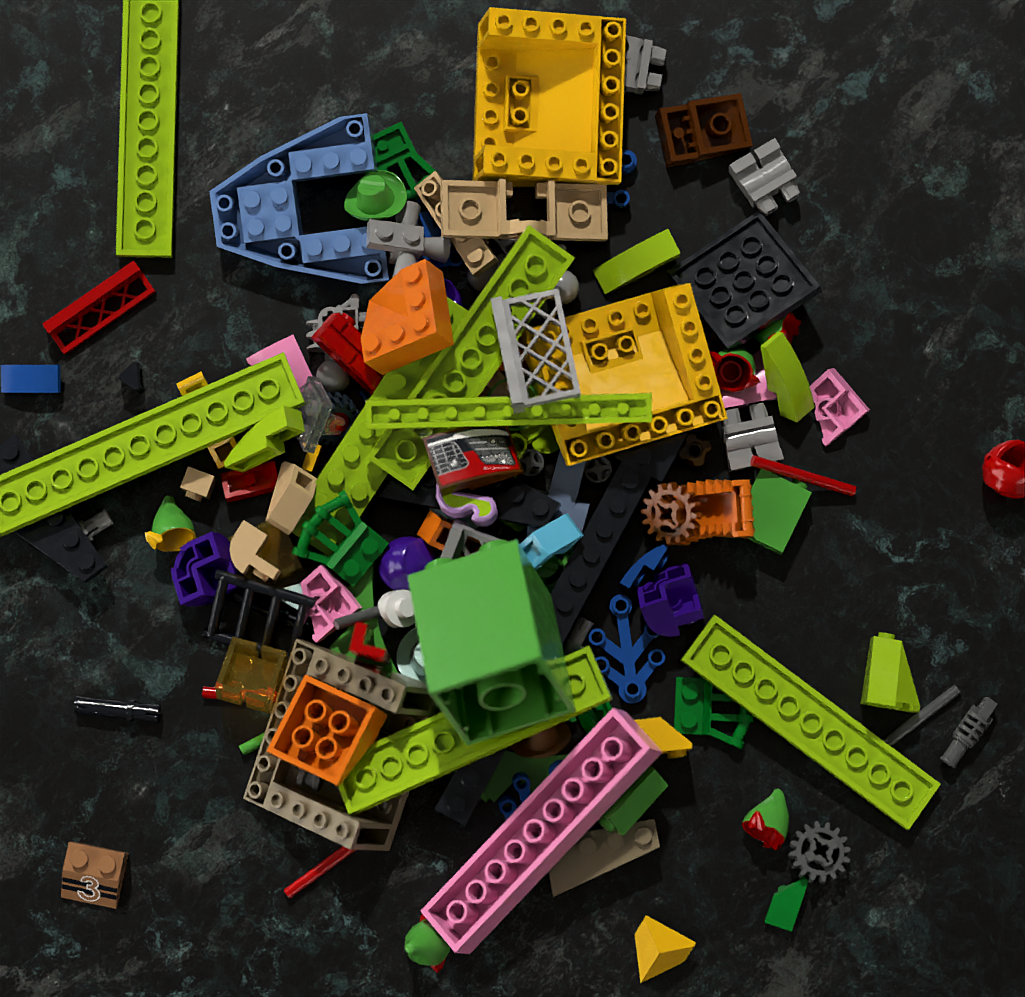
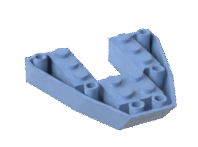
M368 113L338 117L258 157L210 190L217 247L274 267L360 284L390 281L392 274L391 266L388 263V251L366 248L367 227L303 235L296 182L377 171L371 116Z

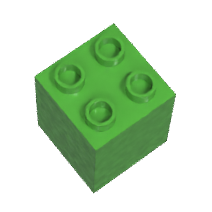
M493 540L482 545L477 553L456 560L451 558L435 559L429 562L423 571L408 575L429 694L467 746L576 711L551 594L517 540L511 542Z

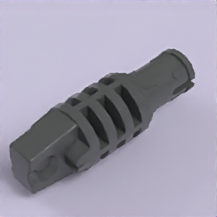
M984 697L977 707L975 705L971 706L953 732L952 737L954 740L940 757V760L948 766L956 768V765L967 749L975 747L993 721L990 715L997 706L996 702L989 697Z

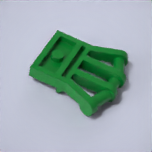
M402 122L374 134L378 170L388 171V169L398 165L410 188L406 190V201L421 199L414 189L416 183L405 161L412 159L427 173L419 183L436 170L417 154Z
M343 490L338 493V497L322 506L318 505L315 508L316 513L313 517L302 524L303 529L297 547H293L292 554L326 564L351 586H354L389 543L360 519L348 495ZM345 506L355 526L349 530L330 513ZM324 520H327L346 536L339 545H336L317 529ZM312 535L333 551L329 557L308 550Z
M676 677L674 729L680 734L710 735L742 749L745 744L742 741L750 723H753V715L741 706L739 715L711 713L712 701H735L725 694H712L713 685L704 678ZM711 721L738 722V725L731 737L711 728Z

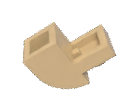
M243 520L231 540L230 556L233 564L244 575L253 566L255 569L252 573L267 582L270 577L276 581L281 571L258 556L270 537L245 520Z

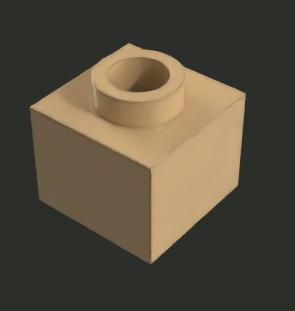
M188 467L180 488L186 491L185 496L199 502H201L202 497L209 500L217 478Z

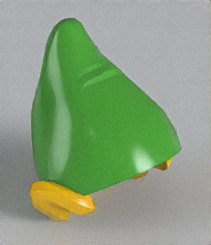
M167 495L155 515L151 531L145 532V537L154 550L158 549L164 552L181 551L180 547L197 538L196 531L191 520L177 506L173 496Z

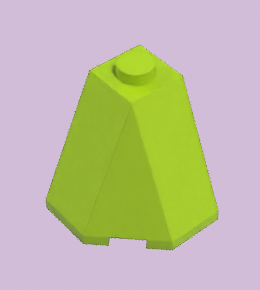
M879 632L878 637L873 636L870 639L861 704L919 713L920 704L903 643L901 640H895L894 634Z

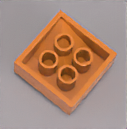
M424 259L401 269L369 300L361 335L365 364L383 375L454 345L443 272L428 260Z
M305 674L266 751L297 768L340 786L374 743L387 714L375 706Z

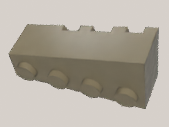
M655 819L635 822L624 836L615 830H612L610 833L604 828L587 831L549 871L553 897L659 848Z

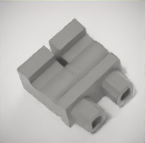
M626 35L624 92L642 95L644 90L659 91L662 75L648 72L649 64L663 66L666 49L652 46L653 40H643Z
M775 138L755 149L753 156L750 152L729 165V174L749 200L752 208L757 206L764 216H768L778 209V205L772 197L780 192L787 203L800 196V191L795 182L797 175L781 152Z
M764 403L748 406L751 420L741 422L738 408L726 410L728 419L723 420L724 426L721 428L729 472L753 467L750 466L753 450L756 456L775 462L784 459L779 446L773 417L768 416Z

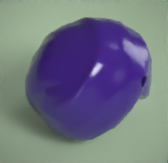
M401 537L391 541L384 549L379 560L378 570L381 580L393 591L402 589L410 591L408 575L423 571L429 562L437 559L434 548L423 539L416 537Z

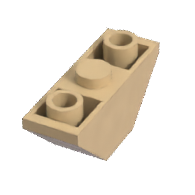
M284 461L280 467L266 521L289 535L313 499L317 478L297 465Z

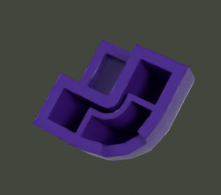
M210 532L180 547L181 551L176 557L174 568H171L172 580L180 605L201 606L213 603L218 582L215 579L217 569L239 575L238 569L231 560V543L225 536L220 533ZM229 584L227 594L242 587Z
M688 562L651 574L652 580L644 586L638 587L637 594L645 622L658 635L667 637L680 636L678 626L692 624L704 618L702 603Z

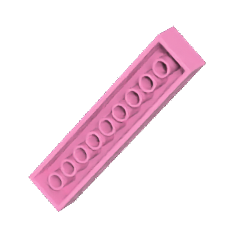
M612 708L425 905L421 913L455 953L470 954L663 751L627 712Z

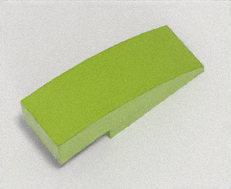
M666 229L595 268L593 273L604 295H607L654 272L656 268L679 258L681 253L669 229Z
M778 331L761 345L767 388L769 391L777 394L780 415L798 422L815 408L813 396L798 357L785 335Z
M283 405L257 422L236 444L224 461L225 468L243 473L285 453L284 442L305 432L301 411Z

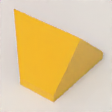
M646 915L635 933L640 983L685 962L696 942Z

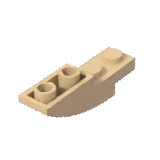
M434 171L416 185L414 189L441 229L440 182L443 179ZM450 238L455 249L475 277L480 276L499 261L489 247L487 239Z

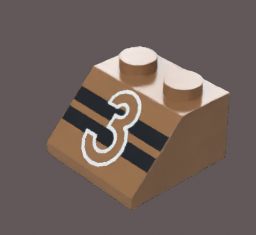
M69 842L62 872L61 897L117 909L129 853L79 842Z

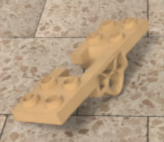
M499 179L498 181L442 180L440 182L441 237L518 239L527 225H530L549 240L605 242L608 239L606 185L555 183V180H548L547 183H536L535 199H547V221L542 219L540 221H519V219L506 220V198L513 196V182H506V179Z

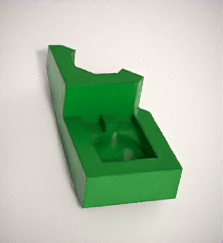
M803 876L800 880L787 886L782 885L778 887V892L774 893L768 908L765 923L792 932L809 881L808 876Z

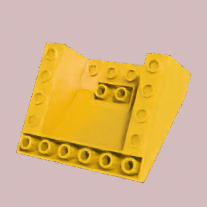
M489 7L478 23L472 181H498L499 179H506V182H513V187H535L536 183H547L548 180L567 184L619 185L621 183L626 18Z
M690 283L667 287L565 317L581 394L652 393V422L552 424L551 427L566 466L728 419ZM544 323L532 326V328L539 331ZM550 323L543 334L556 341L562 331L561 328ZM524 330L519 338L521 344L527 347L535 335ZM539 338L532 351L544 357L551 348V345ZM562 340L561 343H560V345H562L563 347H565V346H564V341ZM556 349L549 358V361L561 368L567 359V355ZM528 354L525 359L530 372L533 373L540 361ZM544 365L537 377L550 383L557 372ZM569 365L565 370L570 373ZM563 375L554 385L555 388L562 392L574 389L572 381ZM534 381L539 395H542L546 388Z

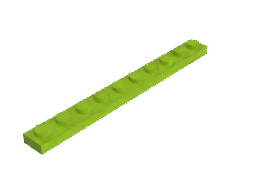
M652 393L581 394L580 397L527 407L524 412L515 414L510 396L365 401L366 429L652 422Z

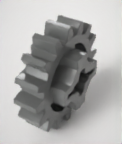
M815 821L812 829L805 824L802 827L803 833L796 831L794 834L795 839L798 841H791L789 843V847L795 849L788 854V858L796 860L791 866L792 869L798 867L801 869L799 873L800 878L805 874L809 875V883L818 878L820 884H824L827 876L831 881H834L837 878L835 872L842 875L845 871L842 865H847L850 862V859L844 856L851 851L850 847L843 846L847 837L839 838L838 833L840 829L836 828L834 831H831L830 823L828 822L823 828H820L819 822ZM819 835L825 836L830 840L822 839ZM805 840L807 851L805 854L802 855L801 847ZM816 849H817L818 851H820V850L823 849V851L825 852V854H824L823 856H821V855H817V856H816V855L814 854V851H815ZM837 850V860L835 865H833L832 853ZM809 865L818 867L819 870H815L809 867Z

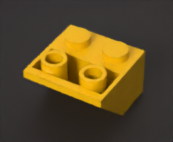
M661 717L634 720L663 751L661 754L667 753L668 759L686 756V751L692 749V742Z

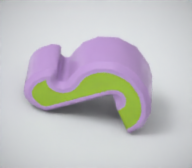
M436 483L437 502L443 513L451 518L461 519L472 515L473 524L481 527L489 526L497 519L498 511L492 498L460 491L441 496L438 484Z

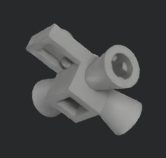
M406 201L403 209L395 215L396 222L370 218L367 223L366 248L388 251V263L395 264L393 277L401 269L417 263L421 255L446 264L449 258L450 238L424 237V227L417 226L421 206L413 201Z

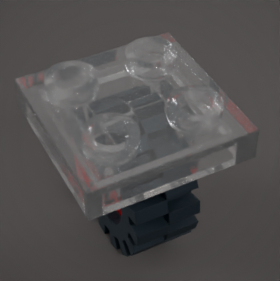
M308 376L305 385L300 388L306 405L296 409L302 413L305 432L297 435L296 438L304 452L314 453L318 442L321 441L326 446L330 442L332 446H337V441H342L359 415V412L353 401L346 394L341 396L340 392H335L333 397L330 392L326 393L319 378Z

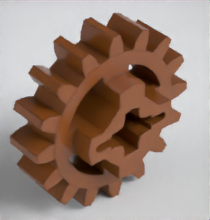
M677 482L668 483V486L666 483L660 484L658 489H651L649 491L652 498L643 499V502L648 507L641 510V513L647 515V519L642 521V523L650 524L651 527L648 530V534L657 533V541L665 539L666 544L674 543L675 540L677 543L683 542L685 537L688 538L694 535L692 529L700 527V524L695 519L702 516V513L696 511V507L701 505V503L693 502L692 498L695 496V492L686 493V485H681L677 488ZM666 495H674L678 497V499L673 500L671 496L667 497ZM670 526L672 530L676 529L677 531L667 530L665 527Z

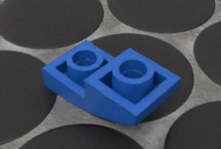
M1 365V393H61V365Z
M662 544L645 554L629 569L619 585L627 590L632 585L637 588L645 575L641 571L643 567L652 573L656 567L661 570L670 556L665 553L668 546Z

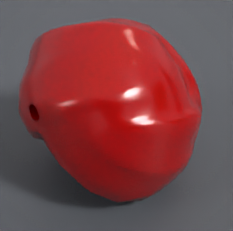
M1008 440L999 443L984 457L982 466L983 481L1002 496L1009 498L1025 497L1024 441Z

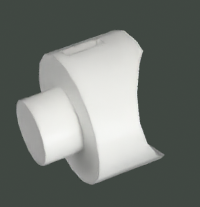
M405 589L389 591L379 599V612L390 627H409L416 622L410 591Z

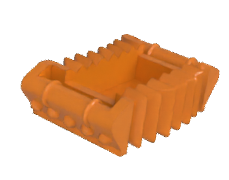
M706 479L705 482H688L686 493L695 492V496L692 498L693 502L701 503V505L696 507V511L702 513V516L695 519L700 524V527L692 529L694 535L688 538L685 537V541L677 543L675 540L674 543L666 545H690L691 541L698 542V539L713 538V536L752 538L755 529L753 528L754 517L752 511L754 508L752 506L753 497L750 480ZM666 495L667 497L671 496L673 500L678 499V497L674 495ZM670 526L665 527L667 530L677 531L676 529L672 530Z

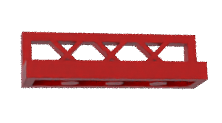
M132 261L42 325L52 336L63 354L66 355L156 293V291L135 261ZM140 278L147 290L139 296L129 295V284ZM124 288V293H117ZM112 296L122 298L121 308L116 312L105 310L106 301ZM127 299H133L126 304ZM101 304V309H95ZM89 312L100 313L97 325L92 328L82 326L84 315ZM104 314L110 315L103 320ZM79 320L78 325H73L74 322ZM66 328L77 329L75 340L67 346L64 345L57 335ZM81 330L87 331L80 336Z
M356 622L349 650L356 657L389 664L391 656L385 649L370 646L373 635L372 629L368 624Z

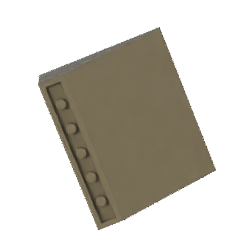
M296 639L243 799L346 848L353 850L389 851L409 791L359 814L349 815L337 785L324 780L319 792L312 790L311 786L297 785L296 780L300 768L275 757L266 750L305 674L375 706L387 714L374 742L434 716L438 705L429 694L427 683L308 641Z

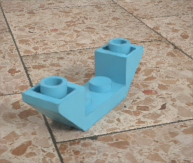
M564 514L533 532L520 546L534 569L537 570L553 555L562 554L569 550L583 537V534L568 514Z

